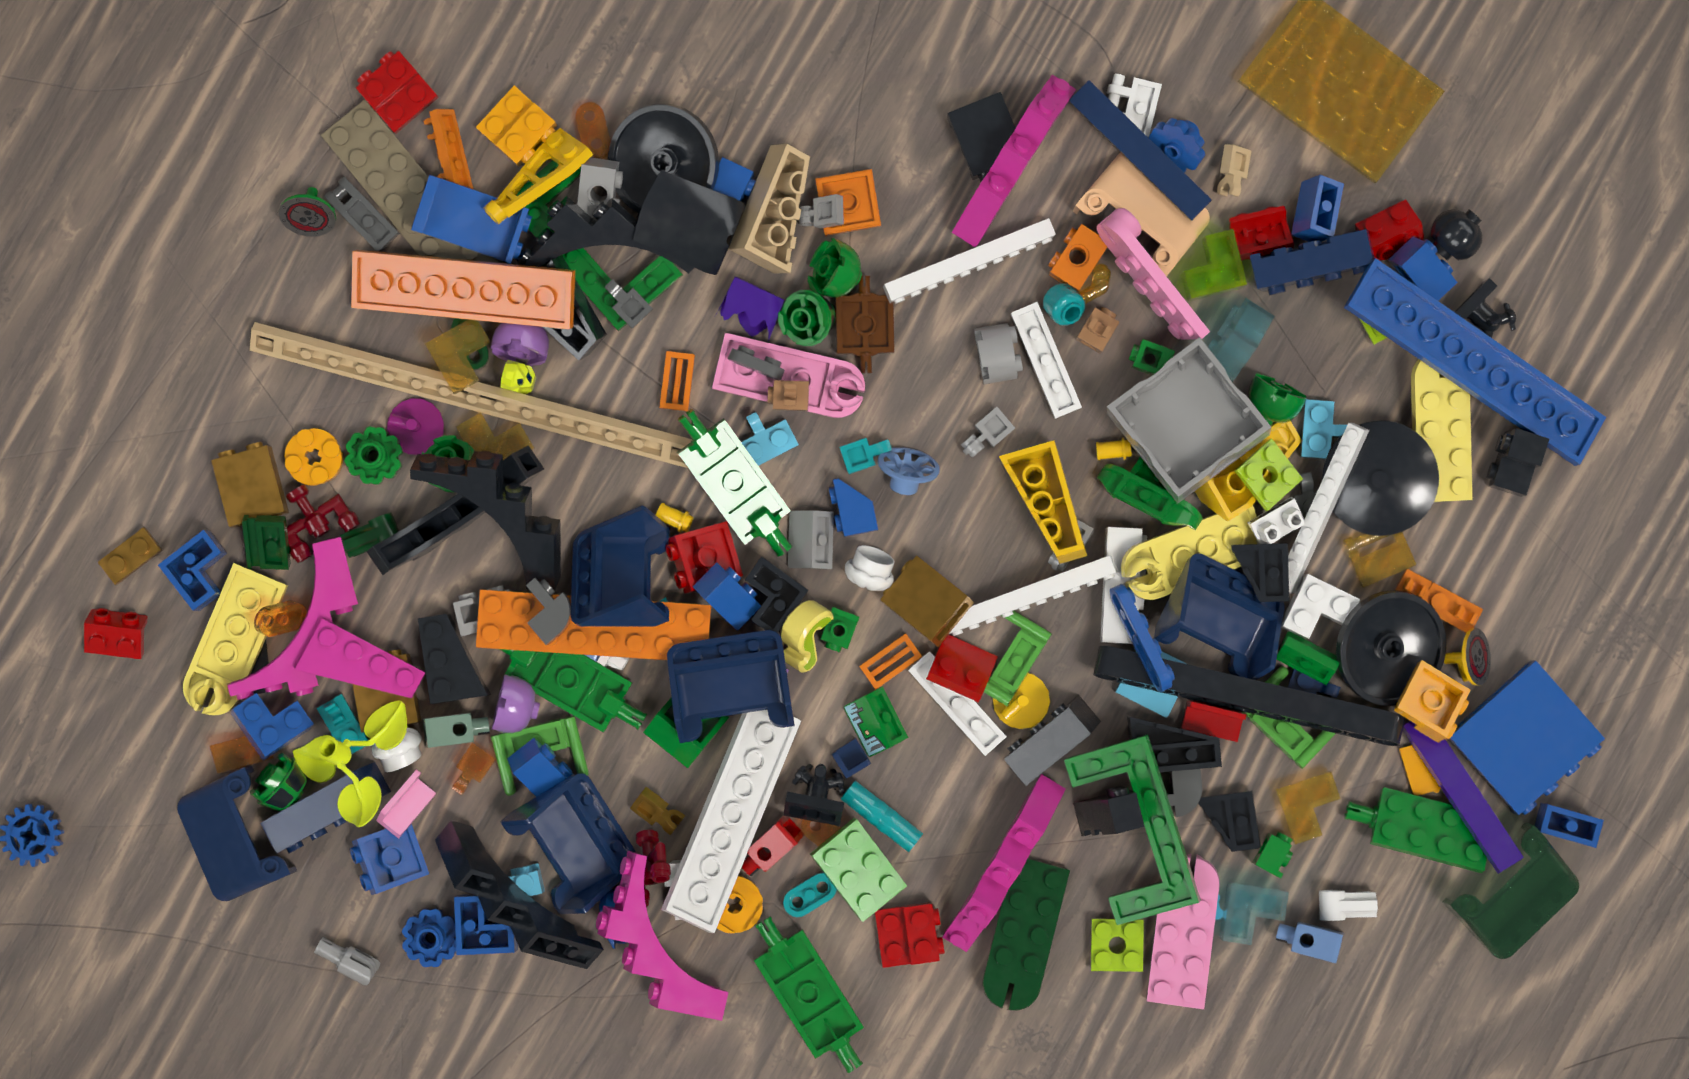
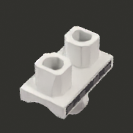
M1290 497L1269 511L1263 510V514L1247 523L1256 537L1257 544H1272L1291 531L1300 528L1305 522L1296 500Z

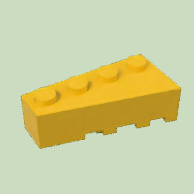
M1055 441L999 456L1005 470L1058 562L1061 564L1086 557L1087 552Z

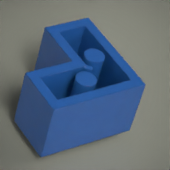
M202 530L158 564V566L193 611H201L221 594V591L205 571L228 553L211 531Z
M257 693L234 707L231 711L232 717L263 761L309 731L314 725L298 701L272 716Z
M459 894L454 897L456 955L515 953L518 950V944L511 927L496 922H488L477 895Z

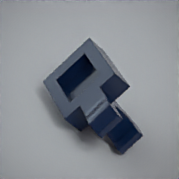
M1293 669L1287 688L1312 694L1320 692L1333 698H1337L1341 688L1331 683L1325 685L1296 669Z

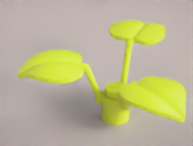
M394 701L376 710L368 718L364 727L365 735L371 738L367 741H350L345 739L341 742L333 736L323 735L293 751L294 758L302 772L315 782L322 783L332 779L336 773V766L352 779L354 784L347 785L341 791L337 805L341 816L357 827L366 825L375 816L381 803V789L374 778L365 777L359 781L357 776L346 767L345 764L350 761L352 756L350 747L372 746L375 743L381 750H390L398 746L404 739L407 730L405 704L402 701Z

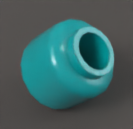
M1060 283L1047 291L1043 299V308L1054 322L1067 326L1081 318L1085 310V301L1072 286Z

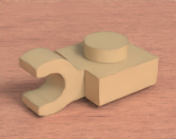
M1224 145L1220 173L1225 174V177L1217 186V194L1228 196L1229 190V195L1239 197L1241 193V179H1247L1251 150L1236 145Z

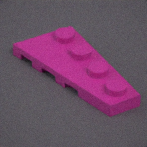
M323 618L295 668L298 671L408 698H413L425 675L424 671Z

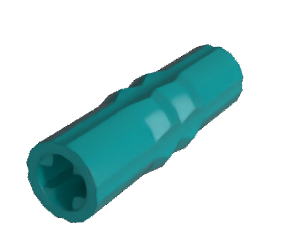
M856 780L841 798L843 802L907 852H910L923 835L920 830Z

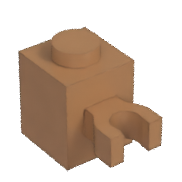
M1101 307L1100 310L1094 308L1076 340L1101 354L1119 324V321L1115 319L1117 315L1105 307Z
M774 380V386H768V404H773V410L808 411L809 381Z

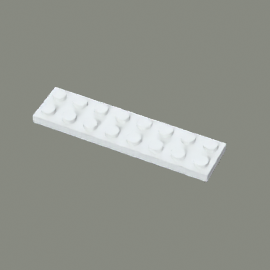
M768 710L742 713L661 910L704 931L715 933L801 723L799 719L794 717L795 726L779 728L770 722Z

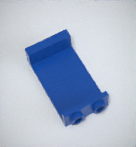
M429 175L411 230L511 264L512 258L518 259L523 243L518 242L521 231H528L532 216L527 215L529 209L523 207L498 225L483 209L491 200H496V197Z

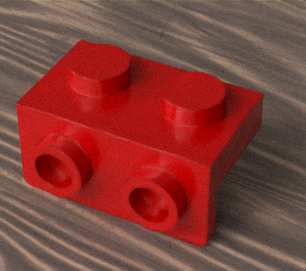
M1406 199L1355 224L1356 231L1365 229L1369 231L1374 257L1379 261L1391 258L1413 236L1420 240L1424 239L1422 222Z
M1272 206L1253 213H1241L1229 219V235L1237 261L1250 259V255L1260 253V256L1269 255L1273 250L1284 247H1292L1294 249V242L1286 220L1285 206Z
M105 608L91 609L84 622V653L142 659L144 654V628L148 622V616L139 615L136 612H115Z

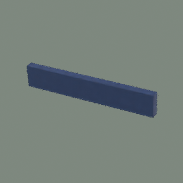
M1090 80L1069 100L1191 221L1212 201Z

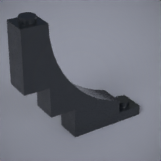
M451 820L437 836L435 842L454 888L477 895L487 920L510 926L521 952L588 969L604 950L600 941L578 936L572 923L547 910L519 888L492 859L480 841L474 827Z

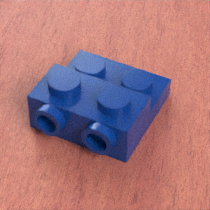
M412 824L399 839L390 831L384 829L352 841L354 846L350 848L352 860L355 864L360 863L363 874L359 875L361 885L364 891L369 890L371 895L429 875Z

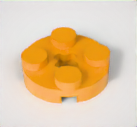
M313 428L299 431L290 439L285 449L286 469L295 480L305 485L318 486L331 481L338 475L343 465V453L341 452L339 442L332 434L321 429ZM314 449L319 450L318 456L322 457L321 461L310 465L309 458L306 457L307 453L313 452Z
M737 877L729 896L730 899L739 897L741 899L739 904L743 906L740 911L735 909L733 912H730L728 910L729 904L727 903L718 923L717 929L725 933H741L749 930L761 917L763 897L757 885L746 877Z

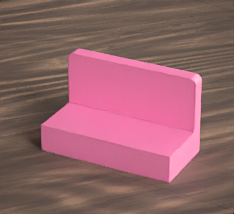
M417 769L385 805L376 820L398 839L436 795L432 789L419 780L421 772Z

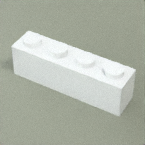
M1107 527L1105 530L1104 557L1112 556L1118 573H1115V577L1104 581L1103 578L1100 642L1133 644L1111 601L1109 591L1110 588L1120 584L1125 586V582L1146 574V569L1137 572L1135 576L1130 578L1122 577L1121 562L1128 549L1147 540V535H1142V529ZM1135 596L1136 603L1134 604L1137 610H1143L1144 599Z

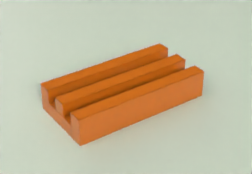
M666 351L660 409L684 412L689 410L695 354ZM672 358H677L672 403H667ZM683 359L688 360L683 405L678 404Z
M905 633L859 667L876 690L919 660L922 655ZM904 641L908 645L872 672L868 670L867 667ZM912 651L913 657L879 681L875 680L874 676Z

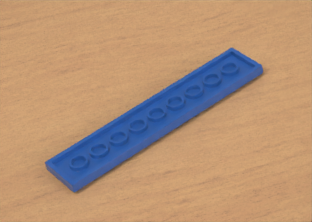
M1376 258L1367 266L1344 306L1346 310L1523 431L1549 438L1547 447L1574 466L1581 464L1606 419L1603 414Z

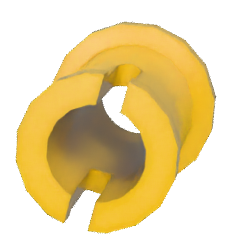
M1121 437L1122 440L1096 442L1097 460L1123 457V460H1126V457H1132L1131 444L1124 437Z
M661 503L656 513V516L662 522L678 528L677 531L680 533L682 531L688 532L694 518L689 515L690 512L686 511L683 513L665 505V503Z

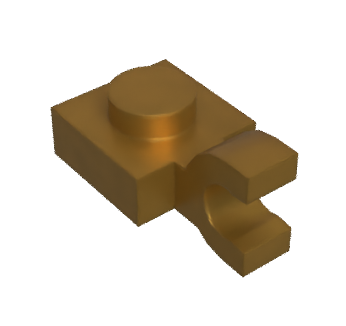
M645 787L630 807L633 812L653 826L655 822L660 824L669 835L674 832L677 825L685 817L678 810L672 809L668 811L666 807L669 804L648 787Z

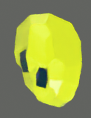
M507 360L501 377V388L525 395L531 392L536 380L532 367Z

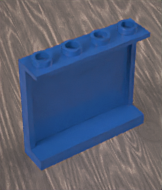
M1530 660L1457 725L1452 737L1447 740L1452 745H1456L1510 806V811L1513 814L1520 815L1523 813L1526 815L1536 807L1537 803L1535 801L1542 794L1547 796L1559 786L1557 781L1564 775L1569 777L1579 769L1580 765L1578 762L1585 756L1590 758L1602 748L1600 743L1605 738L1536 660Z

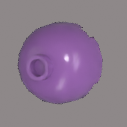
M500 323L493 335L491 349L495 356L505 361H516V358L527 359V365L529 366L541 365L546 362L549 338L543 327Z
M504 675L493 718V730L502 733L520 732L527 727L530 719L537 718L540 703L535 702V691L526 680L513 675Z

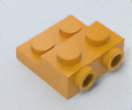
M514 85L476 128L519 167L530 159L535 153V149L542 142H546L550 134L556 132L554 128L557 124Z
M1421 660L1417 663L1394 711L1415 723L1414 728L1439 743L1444 739H1450L1457 728L1455 721L1458 715H1462L1469 704L1467 697L1471 690Z

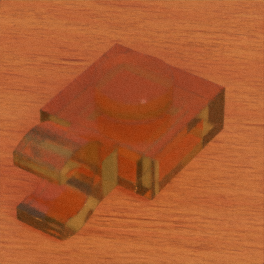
M472 743L456 766L463 772L451 789L463 795L473 779L481 783L495 763L496 758Z

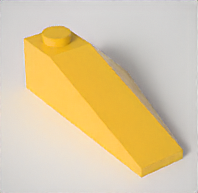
M1276 422L1272 424L1271 433L1267 438L1195 491L1199 500L1226 521H1230L1252 507L1257 499L1236 474L1235 470L1269 439H1273L1288 459L1302 442L1292 422ZM1264 468L1262 472L1263 478L1266 482L1270 483L1271 473Z

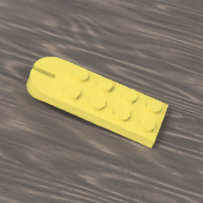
M1418 359L1411 372L1412 429L1428 443L1437 461L1439 487L1434 502L1472 500L1470 394Z
M1253 505L1230 521L1224 520L1218 514H1213L1203 518L1196 531L1185 525L1132 546L1125 553L1121 562L1122 577H1133L1137 572L1145 569L1147 574L1125 582V586L1130 587L1134 595L1140 599L1155 600L1172 593L1188 559L1194 554H1203L1231 569L1241 567L1232 551L1231 545L1257 544L1256 537L1247 523L1257 517Z
M233 563L184 678L183 693L187 702L195 711H201L210 688L214 689V693L208 707H204L202 714H225L238 704L239 700H237L236 695L230 697L227 684L251 675L288 585Z

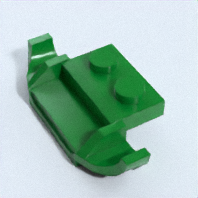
M1141 457L1130 472L1119 466L1106 464L1096 477L1097 480L1103 483L1105 490L1112 498H1117L1161 521L1162 524L1174 526L1187 525L1196 531L1203 520L1199 511L1187 501L1182 500L1177 504Z

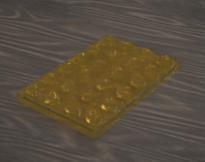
M1298 0L1238 80L1241 85L1373 183H1377L1445 92L1323 0Z

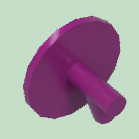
M411 398L400 402L393 408L388 418L387 432L389 436H396L399 439L403 452L417 455L422 452L426 453L428 448L434 444L433 440L443 436L444 421L441 412L434 404L424 399Z

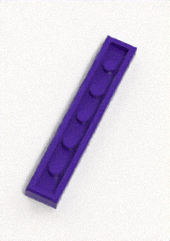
M1412 721L1405 724L1403 732L1496 872L1499 874L1524 858L1447 741L1444 739L1437 743L1414 728L1415 723Z

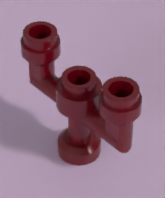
M305 484L286 495L289 503H297L305 516L304 519L299 518L287 526L290 555L298 564L311 557L312 553L308 544L301 541L297 533L306 528L308 533L314 535L315 538L330 531L328 527L330 523L325 516L333 510L338 516V524L341 529H344L345 533L360 525L358 516L355 512L348 509L339 493L318 506L316 511L306 497L309 489Z
M642 830L636 834V844L642 847V855L647 856L644 872L646 907L649 906L650 892L645 885L667 882L670 880L671 866L666 862L665 844L659 842V834L654 830Z

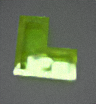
M1230 229L1206 235L1202 239V244L1208 265L1185 270L1181 274L1188 302L1243 289L1247 285L1234 230Z

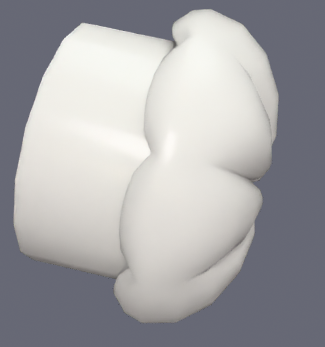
M861 545L858 546L854 558L846 562L845 573L852 583L857 584L861 588L866 587L870 591H883L891 587L894 582V577L891 573L894 559L880 549Z
M407 728L405 737L398 746L390 750H381L374 743L372 755L374 758L381 760L385 772L399 770L422 756L419 748L422 736L417 730Z

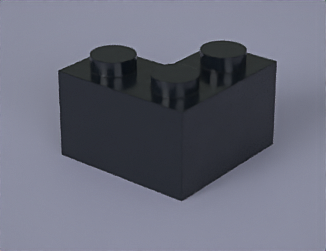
M1517 428L1506 431L1504 436L1500 435L1495 446V451L1498 452L1496 462L1490 464L1486 476L1487 479H1490L1488 487L1520 497L1526 496L1535 468L1542 465L1549 438Z
M762 556L745 579V581L768 596L751 621L764 630L779 633L787 616L801 603L809 591Z

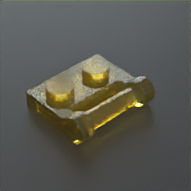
M1403 532L1393 534L1395 543L1360 557L1358 549L1388 536L1363 534L1354 539L1349 537L1343 540L1362 588L1417 565Z

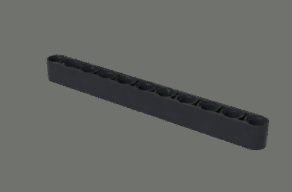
M1099 646L1093 673L1095 677L1158 692L1137 652L1111 646ZM1162 658L1164 664H1168L1171 667L1175 679L1172 681L1171 688L1160 693L1382 745L1400 746L1405 717L1400 714Z

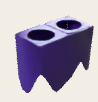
M734 277L720 306V313L724 320H728L733 314H737L741 326L751 337L768 328L769 342L778 320V313L782 311L785 301L772 293L759 289L757 286L738 277Z

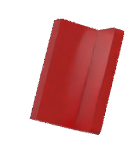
M1187 701L1181 729L1238 742L1242 722L1246 720L1247 715Z

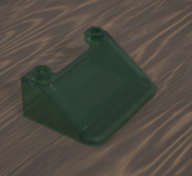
M1524 823L1521 826L1525 831L1521 838V846L1531 859L1484 904L1471 894H1462L1454 900L1446 898L1442 901L1494 957L1499 959H1507L1517 952L1579 890V880L1546 837L1534 825Z

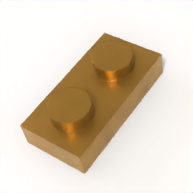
M143 527L99 560L98 564L114 585H118L163 550L149 531Z

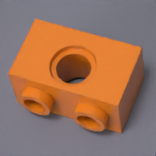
M1083 224L1080 225L1078 230L1072 227L1063 241L1067 244V247L1062 254L1057 251L1048 264L1052 268L1049 276L1060 283L1072 286L1078 292L1107 249L1101 237ZM1079 250L1084 254L1085 261L1082 264H1074L1070 261L1069 253Z

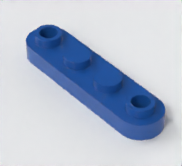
M1123 584L1110 588L1111 601L1154 687L1158 692L1171 688L1172 681L1175 679L1174 673L1168 664H1164L1160 656L1162 654L1161 647L1155 638H1151L1147 630L1149 628L1148 621L1143 613L1138 612L1134 604L1136 599L1130 587L1126 588Z

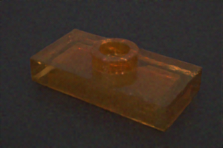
M246 736L210 746L217 774L274 759L272 755L263 761Z

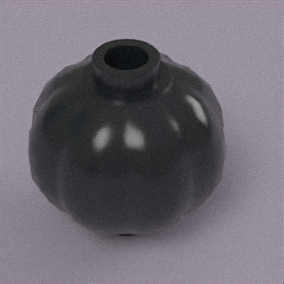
M1456 209L1442 212L1436 217L1431 227V237L1435 240L1433 245L1437 248L1438 253L1447 261L1452 256L1458 261L1472 257L1477 253L1482 244L1483 235L1478 225L1482 220L1470 209L1466 213Z

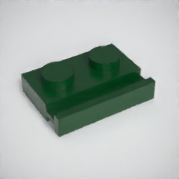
M244 515L242 526L247 568L252 569V566H260V569L289 570L291 560L286 516L257 515L255 518Z

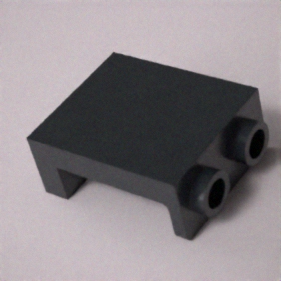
M1001 92L947 113V120L956 135L969 167L972 180L979 178L980 182H982L1003 146L1016 129Z

